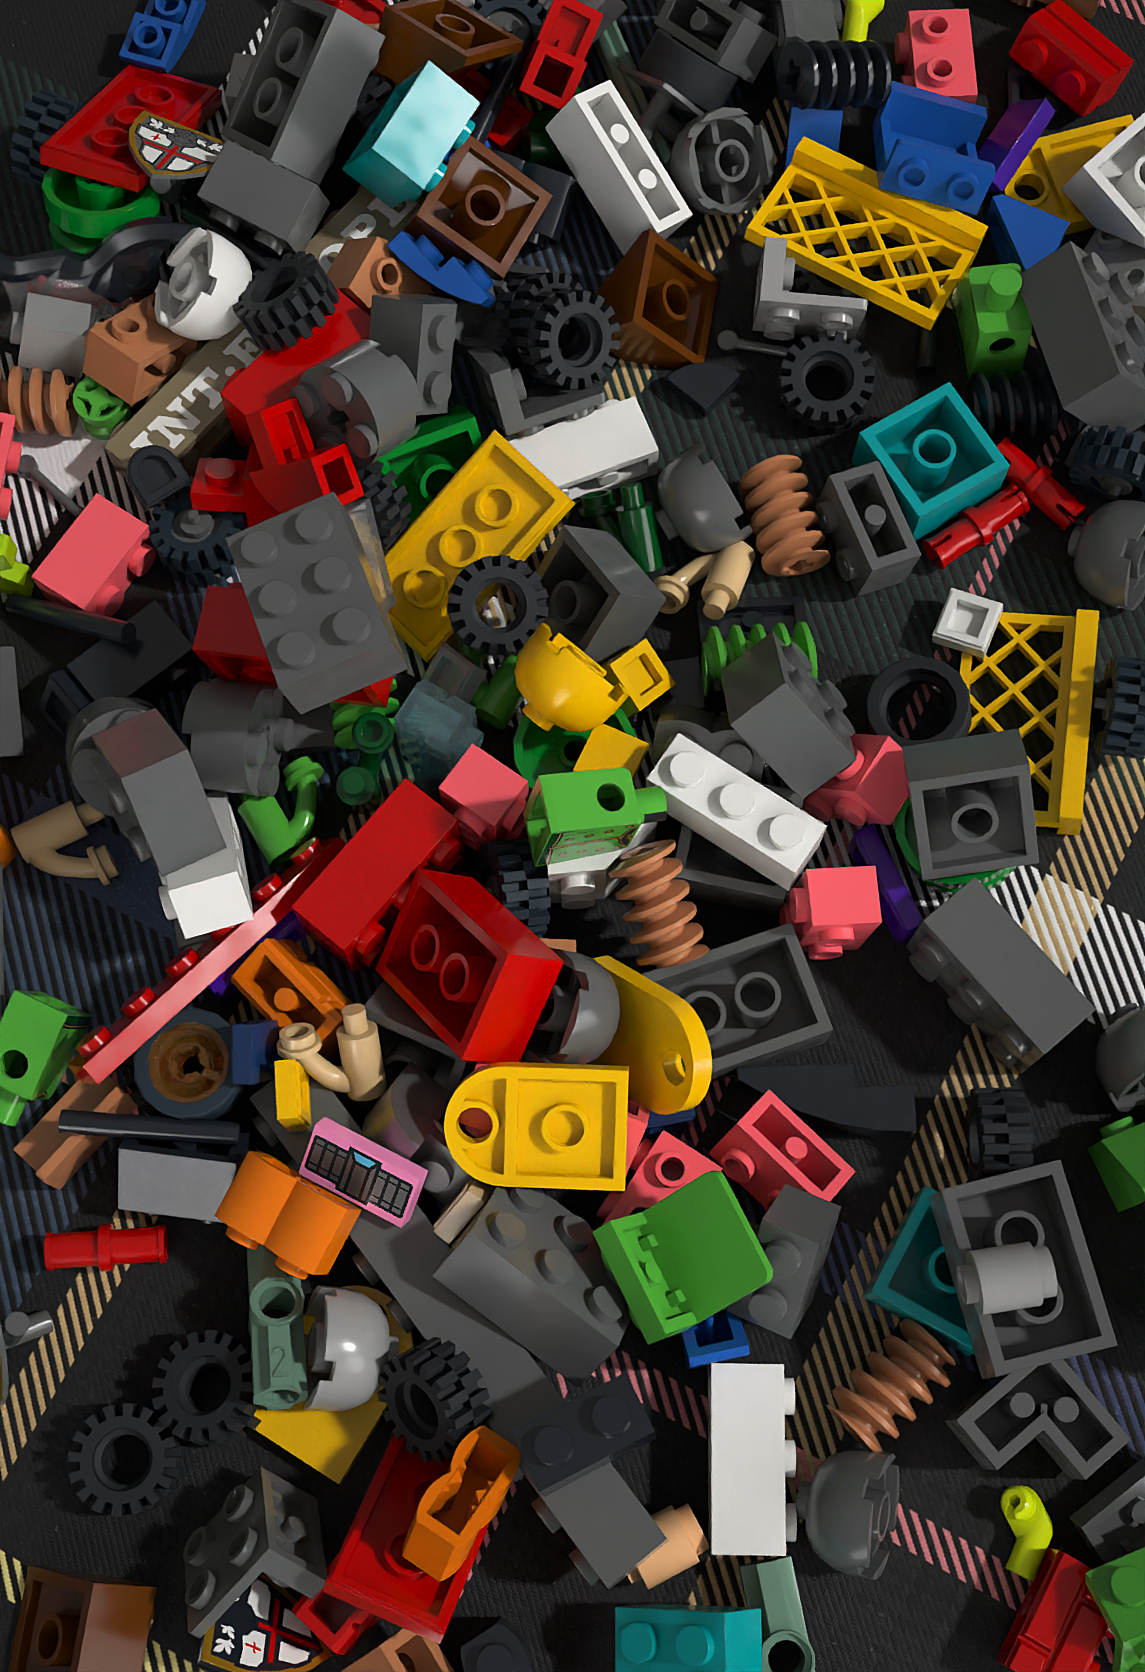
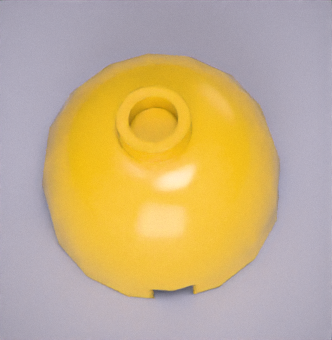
M541 623L518 655L515 667L516 686L528 701L522 711L547 732L554 724L569 732H586L602 725L618 710L630 694L619 682L614 687L603 677L607 671L558 632L552 641L549 640L552 636L550 627L545 623Z

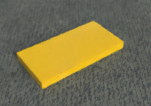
M496 430L489 435L372 569L395 633L429 664H431L443 641L451 644L455 640L456 632L453 631L450 625L451 621L449 614H447L448 593L456 576L472 562L490 555H506L512 559L524 562L576 504ZM502 584L488 585L479 593L476 600L477 614L503 586Z

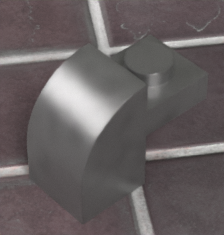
M410 1061L367 1114L363 1122L362 1136L428 1170L422 1188L446 1206L472 1177L454 1160L446 1143L444 1126L438 1122L446 1112L453 1094Z

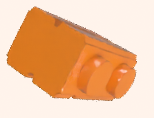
M266 938L236 970L230 981L267 1020H278V1032L294 1023H309L313 1025L315 1032L320 1035L322 1043L321 1049L317 1053L325 1059H331L339 1052L336 1031L344 1024L342 1009L354 1003L314 962H307V955L292 939H281L279 941L278 939Z

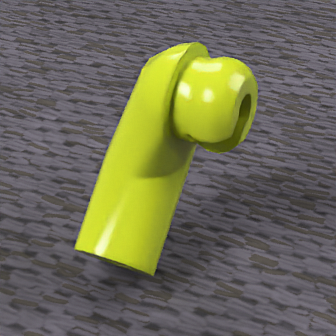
M846 0L841 42L848 40L865 41L867 39L868 25L883 10L884 0Z
M1022 1485L1010 1486L1001 1495L1000 1504L1017 1540L1005 1568L1034 1582L1053 1536V1525L1040 1497L1034 1490Z

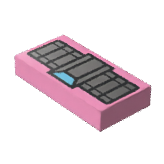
M323 1117L314 1126L298 1174L402 1228L411 1219L428 1170L333 1120Z

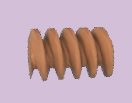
M15 365L10 369L8 380H4L0 367V412L16 415L15 428L19 433L30 434L36 429L39 434L50 436L57 430L60 436L71 437L75 432L78 422V414L72 402L73 392L77 387L76 383L72 382L71 385H66L61 369H54L50 383H45L42 369L39 367H33L29 382H25L21 367Z
M777 455L765 459L751 467L739 480L740 493L746 498L745 511L751 517L750 527L757 536L756 548L763 555L761 561L762 568L767 574L773 576L789 577L809 573L825 566L831 559L830 552L827 550L813 551V549L824 543L825 535L821 531H807L818 524L819 515L815 511H804L813 504L814 499L809 492H799L807 486L808 479L803 473H793L802 464L801 459L793 455Z
M672 839L651 842L624 853L620 857L621 863L607 872L609 878H627L628 885L615 893L616 900H634L635 906L622 915L623 922H641L642 928L629 937V941L632 944H648L649 950L636 959L637 965L640 966L655 965L656 968L676 966L698 959L710 950L706 945L695 944L703 937V927L699 923L688 922L696 915V905L690 901H680L689 893L690 887L689 883L685 880L673 879L682 871L683 865L682 861L678 858L665 857L675 849L676 843Z
M905 1318L899 1323L905 1341L893 1335H888L882 1340L889 1358L873 1351L866 1356V1361L872 1375L857 1368L853 1369L849 1373V1377L856 1392L854 1393L838 1385L832 1390L839 1409L837 1410L826 1405L840 1424L864 1448L873 1452L882 1451L875 1434L881 1431L896 1439L900 1434L892 1417L898 1414L913 1422L917 1417L909 1400L915 1397L930 1405L934 1400L926 1382L930 1379L947 1388L951 1383L942 1366L946 1362L956 1366L954 1359L938 1341L917 1322L909 1318Z

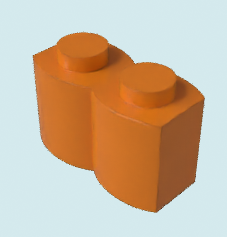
M249 1151L215 1213L219 1220L228 1225L225 1234L233 1241L253 1250H257L260 1244L264 1245L277 1255L274 1264L294 1277L305 1280L309 1273L312 1275H327L362 1210L342 1196L298 1174L299 1171L263 1152Z
M484 1425L466 1435L456 1448L446 1474L433 1482L424 1493L406 1535L402 1557L439 1582L453 1575L466 1560L479 1530L486 1526L497 1514L518 1469L521 1458L519 1448Z

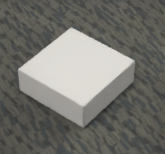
M951 588L932 634V641L955 650L985 658L1002 615L1003 604Z

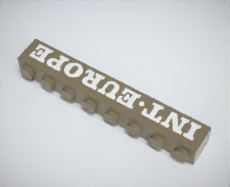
M360 184L356 195L342 209H336L328 215L322 229L309 241L305 253L313 254L327 274L346 240L379 236L391 242L402 231L426 191L424 190L413 203L407 199L391 209ZM239 323L236 328L221 338L211 339L201 349L193 350L184 360L181 369L166 384L157 386L149 394L145 405L129 421L121 422L112 431L109 441L104 445V448L114 469L124 478H126V467L131 456L138 449L148 445H158L170 450L178 458L190 477L196 471L199 458H209L233 434L219 392L224 389L226 381L236 370L247 368L263 353L261 347L257 346L242 323Z

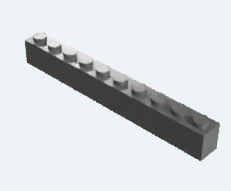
M310 1075L311 1126H309V1130L288 1132L277 1120L275 1079L249 1097L260 1113L251 1121L271 1147L281 1141L292 1156V1159L286 1164L297 1171L300 1170L314 1126L323 1117H327L362 1136V1130L333 1091L318 1083ZM353 1203L362 1210L349 1233V1236L360 1249L359 1252L351 1257L372 1286L381 1279L395 1297L386 1306L407 1334L417 1327L425 1339L429 1340L432 1337H439L442 1344L449 1340L456 1345L455 1355L464 1351L471 1358L466 1366L470 1371L478 1368L483 1377L476 1381L478 1387L487 1388L490 1396L488 1400L482 1403L491 1408V1418L486 1420L493 1432L518 1448L511 1432L564 1405L565 1401L523 1345L432 1276L449 1246L433 1232L435 1228L417 1203L411 1219L402 1228ZM521 1454L520 1463L513 1480L517 1482L525 1475L540 1495L531 1502V1505L553 1534L563 1527L577 1548L569 1554V1557L590 1586L601 1579L605 1586L611 1589L668 1542L661 1529L611 1463L544 1496L538 1491Z

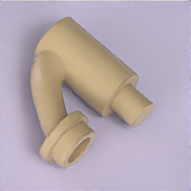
M740 541L719 552L707 553L693 559L671 576L663 575L655 578L653 583L667 598L659 611L666 614L677 613L689 600L690 591L688 588L707 577L701 591L702 599L705 602L703 613L712 620L723 618L725 611L735 608L755 560L754 550L746 542Z
M70 800L10 829L15 844L26 863L31 862L33 866L41 871L63 877L99 878L104 886L111 883V878L120 875L106 845L96 849L94 846L87 848L86 851L89 858L71 857L56 852V850L89 835L87 826L106 818L105 814L95 810L87 802L76 806L73 800Z
M355 1003L347 1005L342 1009L344 1024L336 1031L342 1066L333 1065L317 1053L321 1049L322 1043L320 1035L315 1032L313 1025L309 1023H294L280 1030V1039L276 1044L278 1055L284 1059H296L304 1070L324 1087L336 1092L347 1093L348 1097L355 1101L373 1100L382 1096L387 1091L377 1024L367 1020L364 1005Z

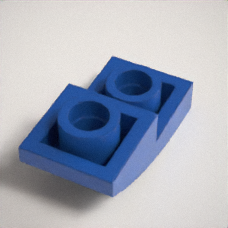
M149 0L144 14L138 12L134 14L119 53L120 60L168 74L190 42L206 6V0Z
M401 231L387 245L415 273L443 291L490 309L498 302L489 291L494 285L493 280L474 260L466 265L465 262L452 257L444 266L440 267L438 264L444 259L443 255L423 234L416 239L414 236Z

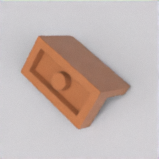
M109 1075L98 1085L82 1083L78 1079L13 1150L37 1171L35 1175L39 1179L60 1190L108 1138L106 1136L59 1133L61 1110L131 1114L138 1105L134 1103L130 1094Z

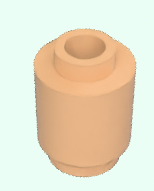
M688 1503L676 1510L670 1505L651 1515L668 1539V1542L627 1575L631 1584L643 1578L649 1590L699 1563L698 1555L710 1549L707 1539Z

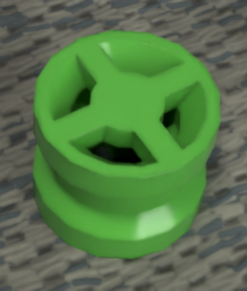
M89 376L78 383L73 392L72 402L75 410L81 418L85 430L92 437L100 440H109L116 426L123 421H129L133 417L134 412L130 404ZM107 407H114L108 413L100 415L101 411Z

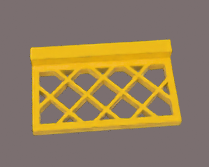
M803 136L795 148L791 163L747 226L744 239L763 248L766 237L787 239L786 257L795 258V264L930 331L965 271L972 265L988 226L952 208L880 189L877 171ZM790 188L813 200L794 203L788 190ZM837 211L859 223L840 226L834 212ZM821 214L827 228L806 231L800 217ZM788 219L793 233L779 235L764 226L770 221ZM880 234H884L906 246L886 249ZM867 236L873 251L852 254L847 239ZM834 242L839 256L826 258L816 253L812 245ZM927 257H934L940 263L953 269L933 272ZM913 259L919 274L899 277L893 262ZM880 265L886 280L872 281L862 276L859 268ZM926 288L933 302L931 307L928 309L910 300L906 291Z
M1077 609L1076 617L1002 612L996 628H999L1011 641L990 657L985 655V658H980L962 652L960 675L969 692L970 685L987 672L1006 690V692L985 708L970 694L971 709L976 715L972 717L969 732L982 722L993 733L1004 731L991 715L1014 699L1032 718L1019 728L1021 739L1039 726L1054 742L1053 750L1036 764L1027 756L1031 779L1035 778L1049 794L1048 811L1034 810L1035 825L1057 828V834L1080 836L1099 611ZM1014 629H1019V630H1024V631L1021 632L1020 634H1018ZM1039 631L1063 632L1062 648L1045 661L1026 643ZM1018 648L1036 668L1014 685L996 665ZM973 656L981 663L974 670H972ZM1059 662H1061L1060 678L1052 670ZM1041 676H1044L1058 691V699L1039 712L1021 692ZM1054 713H1056L1055 729L1047 721ZM1050 764H1052L1051 780L1042 772Z

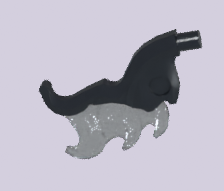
M172 216L146 217L129 221L114 229L91 253L86 255H77L68 248L43 251L21 257L7 256L0 252V280L4 284L12 305L10 314L4 320H0V337L10 340L14 311L25 313L28 292L92 304L89 323L90 330L98 320L104 317L111 318L125 310L128 305L134 302L132 295H139L142 300L153 294L158 285L159 258L164 249L170 248V244H178L187 233L194 228H198L199 225L172 222Z

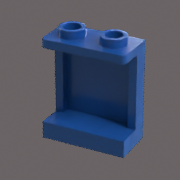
M891 81L887 101L878 109L872 124L879 188L977 215L996 174L993 163L978 159L975 145L987 120L986 107Z

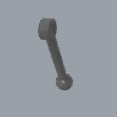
M731 330L722 331L717 338L719 349L725 353L741 349L786 357L790 347L740 339Z
M22 455L18 473L24 478L32 477L77 518L83 510L38 470V464L33 456Z

